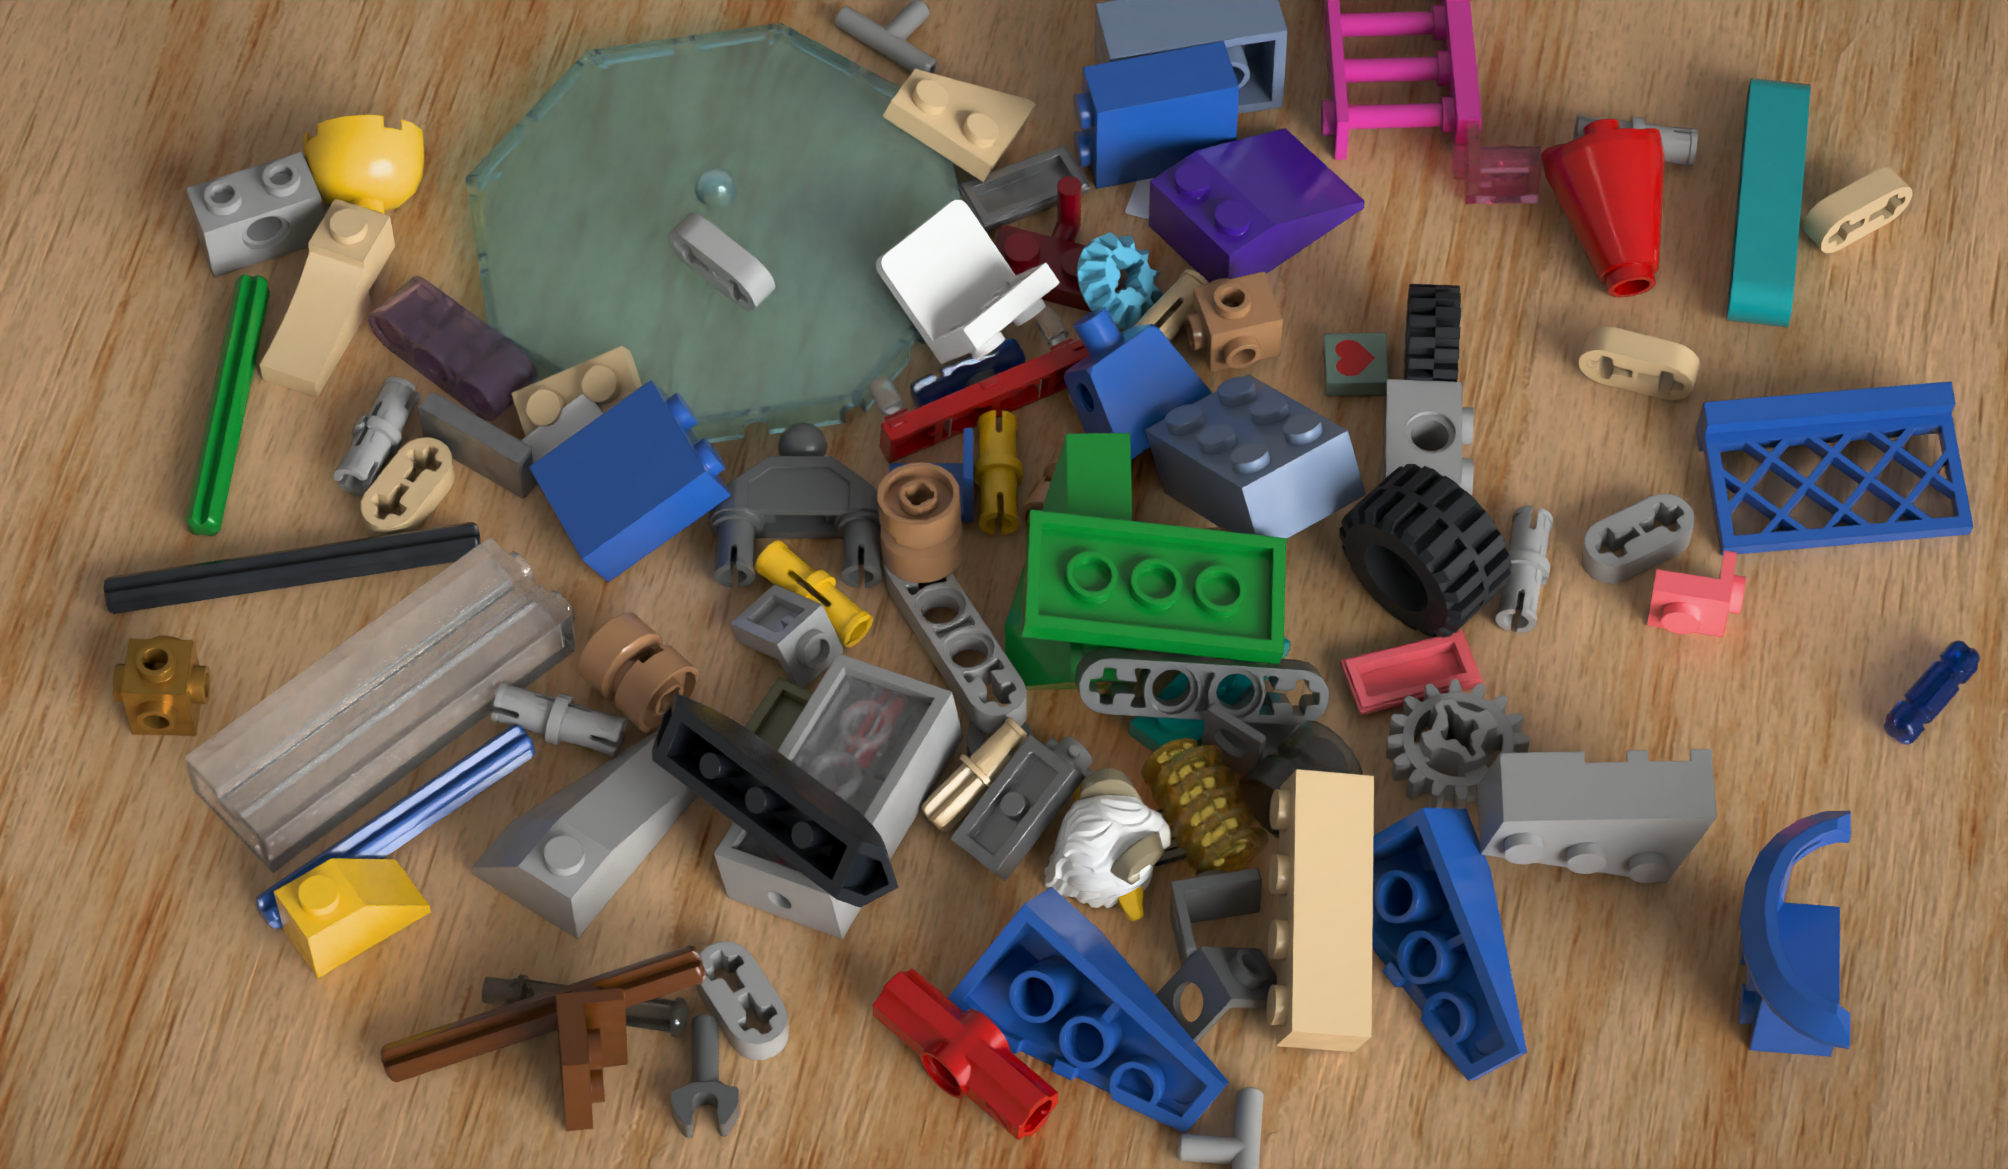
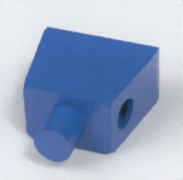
M1101 307L1088 313L1073 324L1076 333L1090 355L1069 368L1064 373V381L1085 433H1130L1131 460L1150 447L1145 429L1164 420L1166 415L1174 408L1193 404L1212 394L1211 390L1161 330L1152 323L1130 327L1120 333L1107 309Z

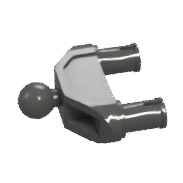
M801 422L792 424L785 429L778 443L780 456H768L735 478L726 486L731 496L709 511L708 525L713 535L717 537L716 566L713 577L720 585L732 587L734 565H736L738 570V588L747 586L754 581V545L756 538H843V564L840 576L842 581L849 586L859 588L860 565H864L865 588L875 586L881 581V526L879 524L877 490L834 457L825 456L827 450L826 438L822 431L814 424Z

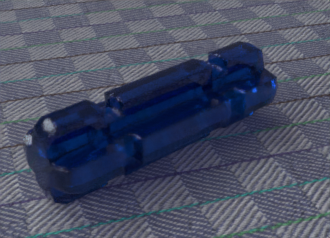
M1007 338L992 350L991 353L977 360H974L972 355L939 369L941 375L935 378V375L930 373L913 381L910 384V395L913 403L919 408L963 389L965 383L972 376L981 371L993 369L999 374L1026 362L1025 354L1014 338Z
M1960 640L1951 642L1939 655L1941 660L1933 662L1904 695L1906 700L1899 701L1886 715L1885 732L1889 736L1896 738L1903 745L1913 743L1925 730L1923 725L1931 723L1960 690L1958 685L1966 683L1977 671L1980 655L1976 649L1968 647L1967 644Z

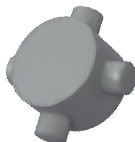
M1052 737L1046 742L1045 746L1073 766L1085 778L1093 773L1089 769L1092 765V757L1087 749L1077 740L1071 737H1064L1058 742Z

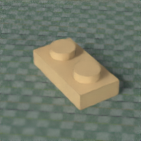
M620 346L511 393L526 437L539 426L546 427L557 422L562 409L582 394L595 402L601 411L605 413L642 387L631 351Z

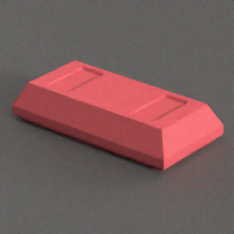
M1462 630L1454 632L1449 637L1435 636L1340 660L1341 668L1360 716L1401 707L1408 695L1422 702L1424 700L1425 685L1430 683L1438 689L1440 694L1449 692V685L1452 679L1459 680L1462 691L1473 689L1478 683L1483 684Z

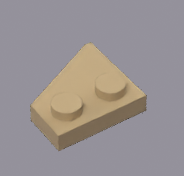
M914 69L891 100L882 117L984 182L1025 124L1036 104L1026 98Z

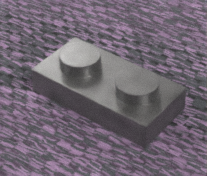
M1029 735L950 839L1006 881L1079 787L1085 776L1032 735Z

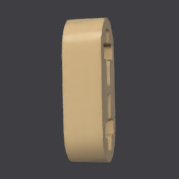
M1882 167L1819 201L1805 217L1802 224L1803 231L1824 253L1835 252L1888 224L1899 216L1910 203L1913 196L1912 189L1891 167Z
M1608 326L1595 327L1588 332L1578 360L1581 371L1593 381L1672 401L1690 396L1700 368V361L1697 355L1684 345Z
M430 437L417 438L406 443L397 452L365 492L361 500V515L368 537L420 529L450 491L455 481L452 454L447 445L440 440ZM433 463L436 464L437 470L434 472L426 468ZM414 468L425 469L416 478ZM400 504L402 515L391 514ZM380 511L390 513L384 520L379 517Z

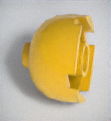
M344 116L318 123L317 136L313 138L308 132L303 135L304 158L320 193L321 201L328 206H331L334 199H338L385 214V212L394 210L409 200L416 192L422 180L424 138L422 129L412 122L401 119V130L384 127L383 116Z

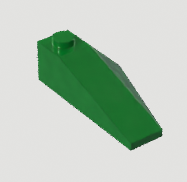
M1130 433L1066 434L1042 511L1132 521ZM1023 566L1005 622V654L1024 681L1026 690L1077 689L1075 685V671L1078 663L1086 654L1095 649L1102 648L1129 649L1021 637L1024 584ZM1104 668L1101 678L1090 680L1095 683L1097 689H1108L1112 683H1129L1134 689L1135 684L1133 681L1117 679L1112 668Z

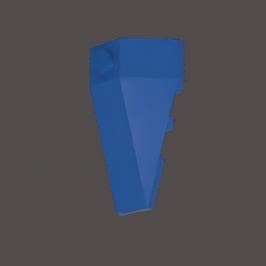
M1423 807L1373 836L1372 949L1386 966L1382 970L1394 987H1403L1422 1012L1421 1021L1468 1081L1477 1080L1526 1054L1527 1049L1491 870L1485 855H1481L1480 842L1467 809Z
M1053 887L1023 904L948 997L963 1012H966L968 1009H975L986 1015L1004 1034L1012 1053L1017 1054L1021 1051L1053 1066L1052 1072L1071 1081L1074 1078H1079L1110 1093L1114 1101L1184 1134L1191 1129L1229 1084V1081L1106 936Z

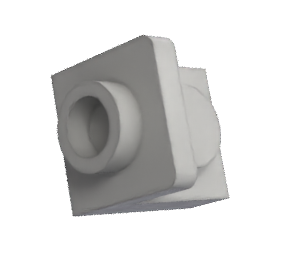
M776 584L730 623L739 643L778 659L789 682L802 688L809 685L830 666L838 653H843V646L823 605Z

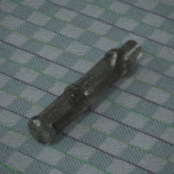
M523 974L512 980L486 976L482 987V1002L505 1006L566 985L529 980L528 975ZM677 997L676 1000L655 998L626 1008V1026L670 1032L671 1037H679L684 1032L689 1017L687 1002L682 997Z

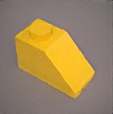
M331 858L274 891L283 930L317 979L431 913L430 905L396 859Z

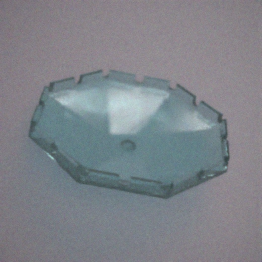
M783 23L587 50L466 177L491 347H496L500 351L503 364L532 381L538 382L623 346L631 351L642 386L652 380L668 397L678 392L684 398L699 421L697 425L691 428L698 441L706 438L710 443L745 438L744 429L753 422L766 423L769 434L782 433L790 425L801 422L814 424L816 427L846 423V413L848 410L860 405L866 413L910 362V351L915 340L924 345L926 344L919 331L878 274L876 261L882 254L946 204L954 200H961L953 162L882 117L901 87ZM689 213L699 214L756 257L770 272L776 287L755 310L747 311L736 305L691 270L674 253L669 245L667 236Z

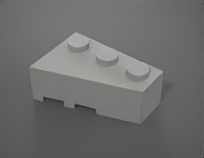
M1690 749V761H1649L1648 750H1629L1626 752L1627 762L1585 763L1584 751L1500 753L1477 786L1481 855L1501 857L1511 863L1521 865L1540 863L1567 867L1572 872L1579 874L1600 872L1630 877L1639 883H1667L1717 818L1711 749Z

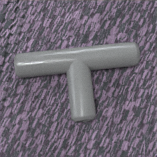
M912 0L885 28L849 6H845L837 12L835 16L836 27L907 70L913 72L914 69L933 74L937 70V60L905 41L930 16L929 8L923 1Z
M1244 1087L1237 1092L1234 1137L1182 1133L1178 1139L1177 1157L1179 1160L1230 1164L1231 1169H1259L1263 1093L1255 1087Z

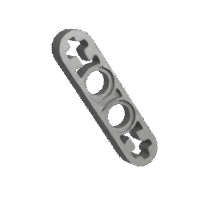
M884 563L885 585L889 595L971 722L980 731L989 735H993L1005 723L1004 721L1008 717H1011L1021 727L1026 721L1028 713L1027 690L1024 681L954 575L951 573L940 580L924 583L925 587L919 590L918 583L898 578L888 570ZM940 606L949 607L958 613L953 620L942 624L933 623L924 617L929 610ZM965 650H977L987 657L984 662L973 667H962L952 660L956 654ZM992 683V692L998 701L1002 704H1009L999 707L994 701L987 702L986 686Z

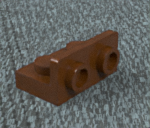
M590 985L577 988L570 993L556 994L559 1058L566 1131L593 1129L592 1103L605 1102L603 1067L620 1066L628 1063L624 990L621 988L606 989L602 986Z

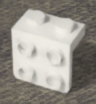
M954 200L946 204L882 254L876 261L878 274L941 364L968 353L972 355L974 360H977L994 350L1005 340L1000 331L1012 321L1015 326H1019L1040 313L1046 307L1042 297L1060 283L1047 263L1015 275L971 209L962 200Z

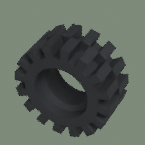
M1409 285L1405 331L1404 380L1457 382L1461 329V293L1459 285Z

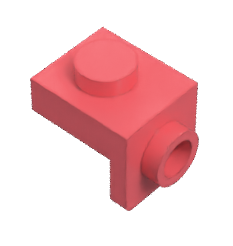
M1724 550L1719 579L1656 569L1647 625L1665 628L1676 634L1698 633L1723 637L1728 613H1741L1746 577L1734 575L1737 552Z

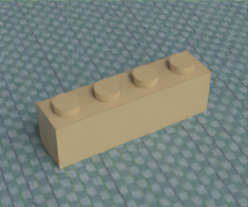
M1296 769L1281 785L1280 790H1274L1270 804L1271 828L1279 830V854L1272 856L1269 868L1270 893L1278 894V919L1271 921L1268 932V955L1270 959L1277 960V985L1272 984L1268 992L1267 1021L1269 1025H1276V1046L1355 1052L1371 1038L1374 776Z

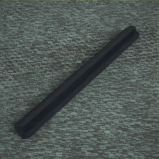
M467 522L112 576L104 580V597L109 612L118 614L477 559L482 554V545L477 524Z

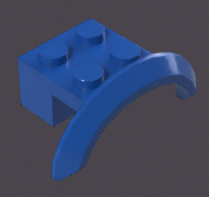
M1850 810L1823 811L1799 819L1778 832L1759 852L1746 880L1739 920L1741 931L1739 964L1747 967L1746 984H1741L1739 993L1738 1022L1739 1024L1750 1025V1050L1831 1057L1833 1047L1849 1049L1850 1013L1840 1006V907L1784 902L1792 867L1800 859L1822 846L1833 843H1849L1851 838Z

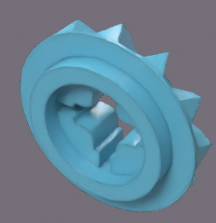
M1112 232L1093 239L1082 250L1077 267L1079 287L1091 311L1105 307L1118 329L1133 327L1144 313L1163 295L1155 286V281L1161 272L1150 269L1147 263L1149 250L1136 249L1131 235L1116 237ZM1125 270L1128 276L1125 282L1126 289L1115 292L1114 289L1118 286L1117 281L1121 276L1119 271Z

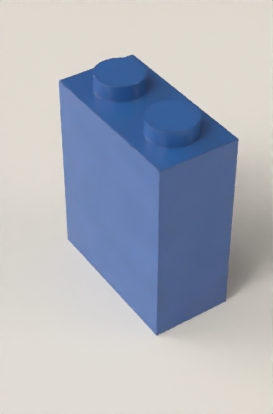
M1224 41L1083 67L1082 92L1075 93L1073 97L1076 119L1081 131L1073 133V140L1078 164L1080 167L1089 166L1096 189L1155 178L1196 150L1236 141L1239 85Z
M652 380L529 466L581 559L607 582L613 580L731 496L719 476V473L726 469L723 460L706 438L698 441L691 429L699 421L690 406L678 392L668 397Z

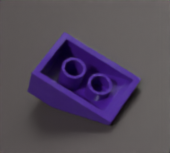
M1284 128L1196 150L1150 180L1149 227L1210 283L1221 278L1233 279L1259 272L1267 274L1364 209L1365 201Z

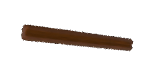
M689 945L385 1044L381 1048V1060L384 1070L392 1081L400 1082L558 1030L556 994L570 993L583 986L595 985L606 989L621 988L624 990L627 1008L701 984L706 980L703 960L696 947Z

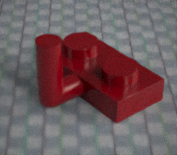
M1066 176L1061 178L1057 184V222L1051 236L1002 224L994 244L1015 275L1047 263L1060 283L1045 294L1042 300L1092 312L1082 296L1077 277L1079 257L1086 246L1075 243L1081 227L1082 185L1079 179Z

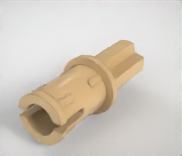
M1008 717L1004 721L1005 723L969 758L963 754L959 758L962 765L922 803L921 810L923 814L939 830L944 833L950 831L974 808L1028 738L1024 729L1011 717Z

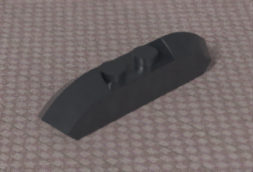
M675 694L663 711L652 748V761L835 899L861 908L899 888L881 835L859 811L738 722L706 705Z

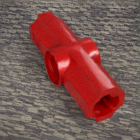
M913 968L907 972L899 971L884 985L879 997L872 1004L873 1016L920 1056L921 1064L925 1071L943 1091L957 1099L966 1095L1017 1140L1025 1136L1031 1137L1047 1122L1050 1113L1058 1104V1091L1010 1051L1009 1043L1004 1034L986 1015L975 1009H968L966 1012H963Z

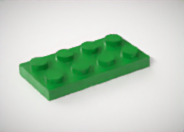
M1030 510L1026 522L1021 637L1279 665L1284 654L1286 538Z

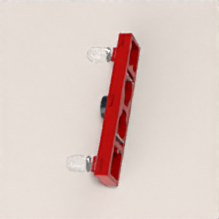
M1045 307L1034 316V321L1047 345L1051 346V352L999 374L993 369L981 371L972 376L965 383L963 389L917 409L908 411L905 408L900 410L904 402L892 381L885 376L876 377L871 381L869 391L881 414L886 416L884 417L886 422L881 423L879 447L888 463L891 464L964 432V428L977 427L979 417L986 412L996 410V418L1002 416V410L1013 412L1067 388L1064 381V373L1090 354L1081 339L1073 341L1070 338L1064 341L1069 335L1068 330L1056 310L1051 307Z

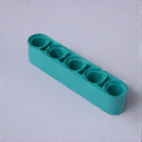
M1750 78L1743 128L1726 321L1789 327L1796 275L1811 84Z

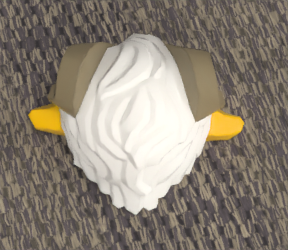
M1112 768L1096 770L1084 778L1073 793L1074 803L1065 814L1055 841V849L1049 858L1050 863L1044 871V875H1046L1044 886L1047 888L1053 887L1060 895L1075 897L1080 903H1088L1093 908H1098L1102 905L1106 908H1111L1118 904L1127 920L1136 921L1144 915L1142 907L1143 891L1149 886L1152 879L1153 866L1163 855L1164 849L1171 844L1170 827L1162 818L1161 813L1148 808L1144 804L1124 772Z

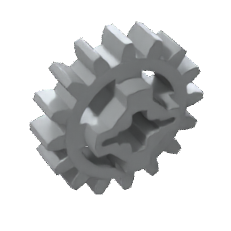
M1452 679L1448 693L1440 694L1438 689L1430 683L1425 685L1423 702L1409 695L1404 699L1402 714H1393L1391 717L1386 759L1393 760L1391 777L1394 781L1409 779L1407 797L1413 800L1426 793L1430 796V808H1440L1444 801L1453 802V808L1466 809V803L1475 801L1478 806L1477 786L1489 770L1485 764L1493 761L1494 752L1500 750V753H1528L1529 736L1521 734L1524 718L1521 713L1506 715L1508 702L1506 696L1501 695L1490 702L1484 699V684L1478 683L1470 694L1462 692L1458 679ZM1428 726L1430 730L1421 733L1420 742L1414 744L1419 733Z

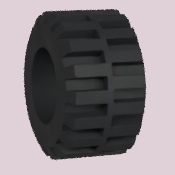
M1406 464L1404 467L1399 466L1350 510L1341 521L1343 526L1339 528V537L1344 544L1342 549L1357 579L1374 600L1394 618H1397L1415 631L1418 629L1425 635L1432 637L1439 635L1444 638L1451 636L1454 632L1456 633L1510 580L1511 571L1509 567L1512 565L1511 558L1505 548L1506 543L1502 534L1494 525V521L1480 504L1455 481L1446 475L1442 476L1436 470L1427 466L1423 468L1416 464Z

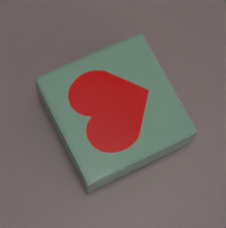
M1324 333L1323 356L1326 396L1386 395L1387 379H1389L1386 333Z

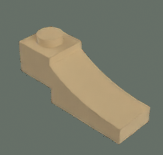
M334 199L308 243L309 254L294 296L269 349L259 364L263 380L317 398L371 308L369 290L395 248L390 216L338 199Z

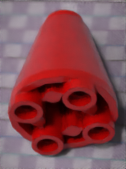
M1616 119L1597 120L1584 127V136L1565 144L1551 146L1542 152L1541 158L1545 177L1600 283L1606 285L1608 294L1619 298L1636 296L1651 290L1656 285L1654 274L1659 269L1665 171L1663 141L1660 131L1656 128H1621L1619 121Z

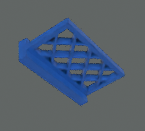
M1952 382L1704 402L1695 431L1699 452L1704 451L1721 556H1723L1724 550L1737 552V554L1969 535L1973 529V521L1952 417V411L1956 404ZM1939 435L1942 455L1931 468L1902 448L1912 436ZM1893 437H1899L1895 442L1889 439ZM1867 440L1885 454L1868 473L1841 454L1850 441ZM1837 442L1833 448L1827 444ZM1805 445L1823 458L1808 478H1805L1779 459L1789 446ZM1764 448H1774V449H1773V451L1770 453L1769 451H1767V450L1764 449ZM1743 450L1760 462L1761 465L1744 484L1723 469L1720 452ZM1892 459L1921 479L1906 499L1877 479ZM1831 464L1859 484L1844 504L1815 485ZM1943 467H1945L1947 479L1939 474ZM1768 470H1771L1797 489L1781 510L1752 490ZM1930 485L1951 500L1954 517L1931 518L1914 506L1913 503ZM1727 489L1735 494L1730 502L1728 501ZM1867 490L1896 510L1886 523L1870 524L1851 511L1852 507ZM1805 495L1834 515L1824 528L1807 529L1789 516ZM1742 501H1745L1771 520L1761 533L1734 535L1731 514ZM1903 516H1905L1906 518L1909 519V521H1899V520H1900ZM1841 521L1848 525L1837 527ZM1779 526H1780L1782 529L1785 530V531L1775 532L1776 529H1777Z

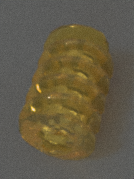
M1181 738L1165 743L1151 754L1141 770L1143 781L1152 789L1153 799L1156 805L1163 809L1164 820L1174 830L1175 841L1180 848L1185 850L1186 861L1189 867L1196 871L1195 875L1209 870H1223L1227 873L1240 871L1264 850L1268 843V835L1265 830L1254 827L1257 822L1254 809L1247 806L1242 807L1246 801L1245 793L1242 788L1231 786L1235 780L1234 773L1230 767L1221 765L1224 760L1221 749L1215 745H1202L1198 747L1196 740Z

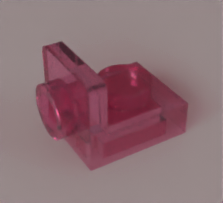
M1466 121L1464 143L1453 144V179L1464 180L1466 204L1538 203L1542 171L1541 146L1503 145L1480 147L1479 122Z

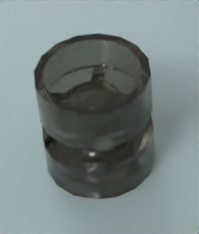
M1305 721L1277 746V755H1267L1239 780V791L1249 812L1263 828L1278 839L1279 830L1272 829L1270 825L1272 795L1275 789L1280 790L1281 785L1296 769L1363 775L1360 763L1351 748L1329 727L1317 721Z

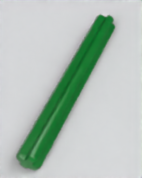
M243 274L235 281L185 516L188 531L196 536L202 534L211 537L215 536L222 526L270 295L267 279L260 275L252 277Z

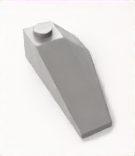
M657 731L513 820L474 864L472 873L482 881L578 939L698 795L652 761V748L657 735Z

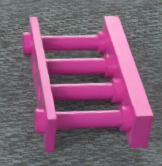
M1322 0L1330 100L1321 101L1322 136H1333L1334 159L1347 160L1349 129L1441 127L1442 133H1452L1454 157L1478 156L1482 114L1470 0H1439V5H1432L1431 11L1340 13L1339 0ZM1432 35L1433 41L1443 40L1444 51H1436V57L1344 59L1342 37ZM1436 81L1437 86H1447L1448 97H1441L1440 103L1348 105L1346 83Z

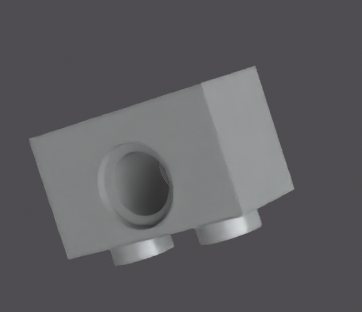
M302 152L186 188L195 231L213 277L309 247L310 239L324 218L321 196Z
M1387 379L1383 420V480L1399 466L1404 467L1406 464H1416L1421 468L1424 466L1432 468L1442 476L1446 475L1472 496L1473 458H1462V445H1472L1474 408L1462 407V382Z

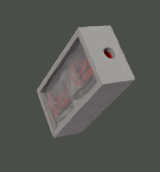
M838 653L778 752L859 811L881 835L891 859L920 811L922 803L929 796L962 741L963 733L952 691ZM733 822L714 853L727 896L735 901L841 939L844 938L861 910L860 907L832 897L735 822Z

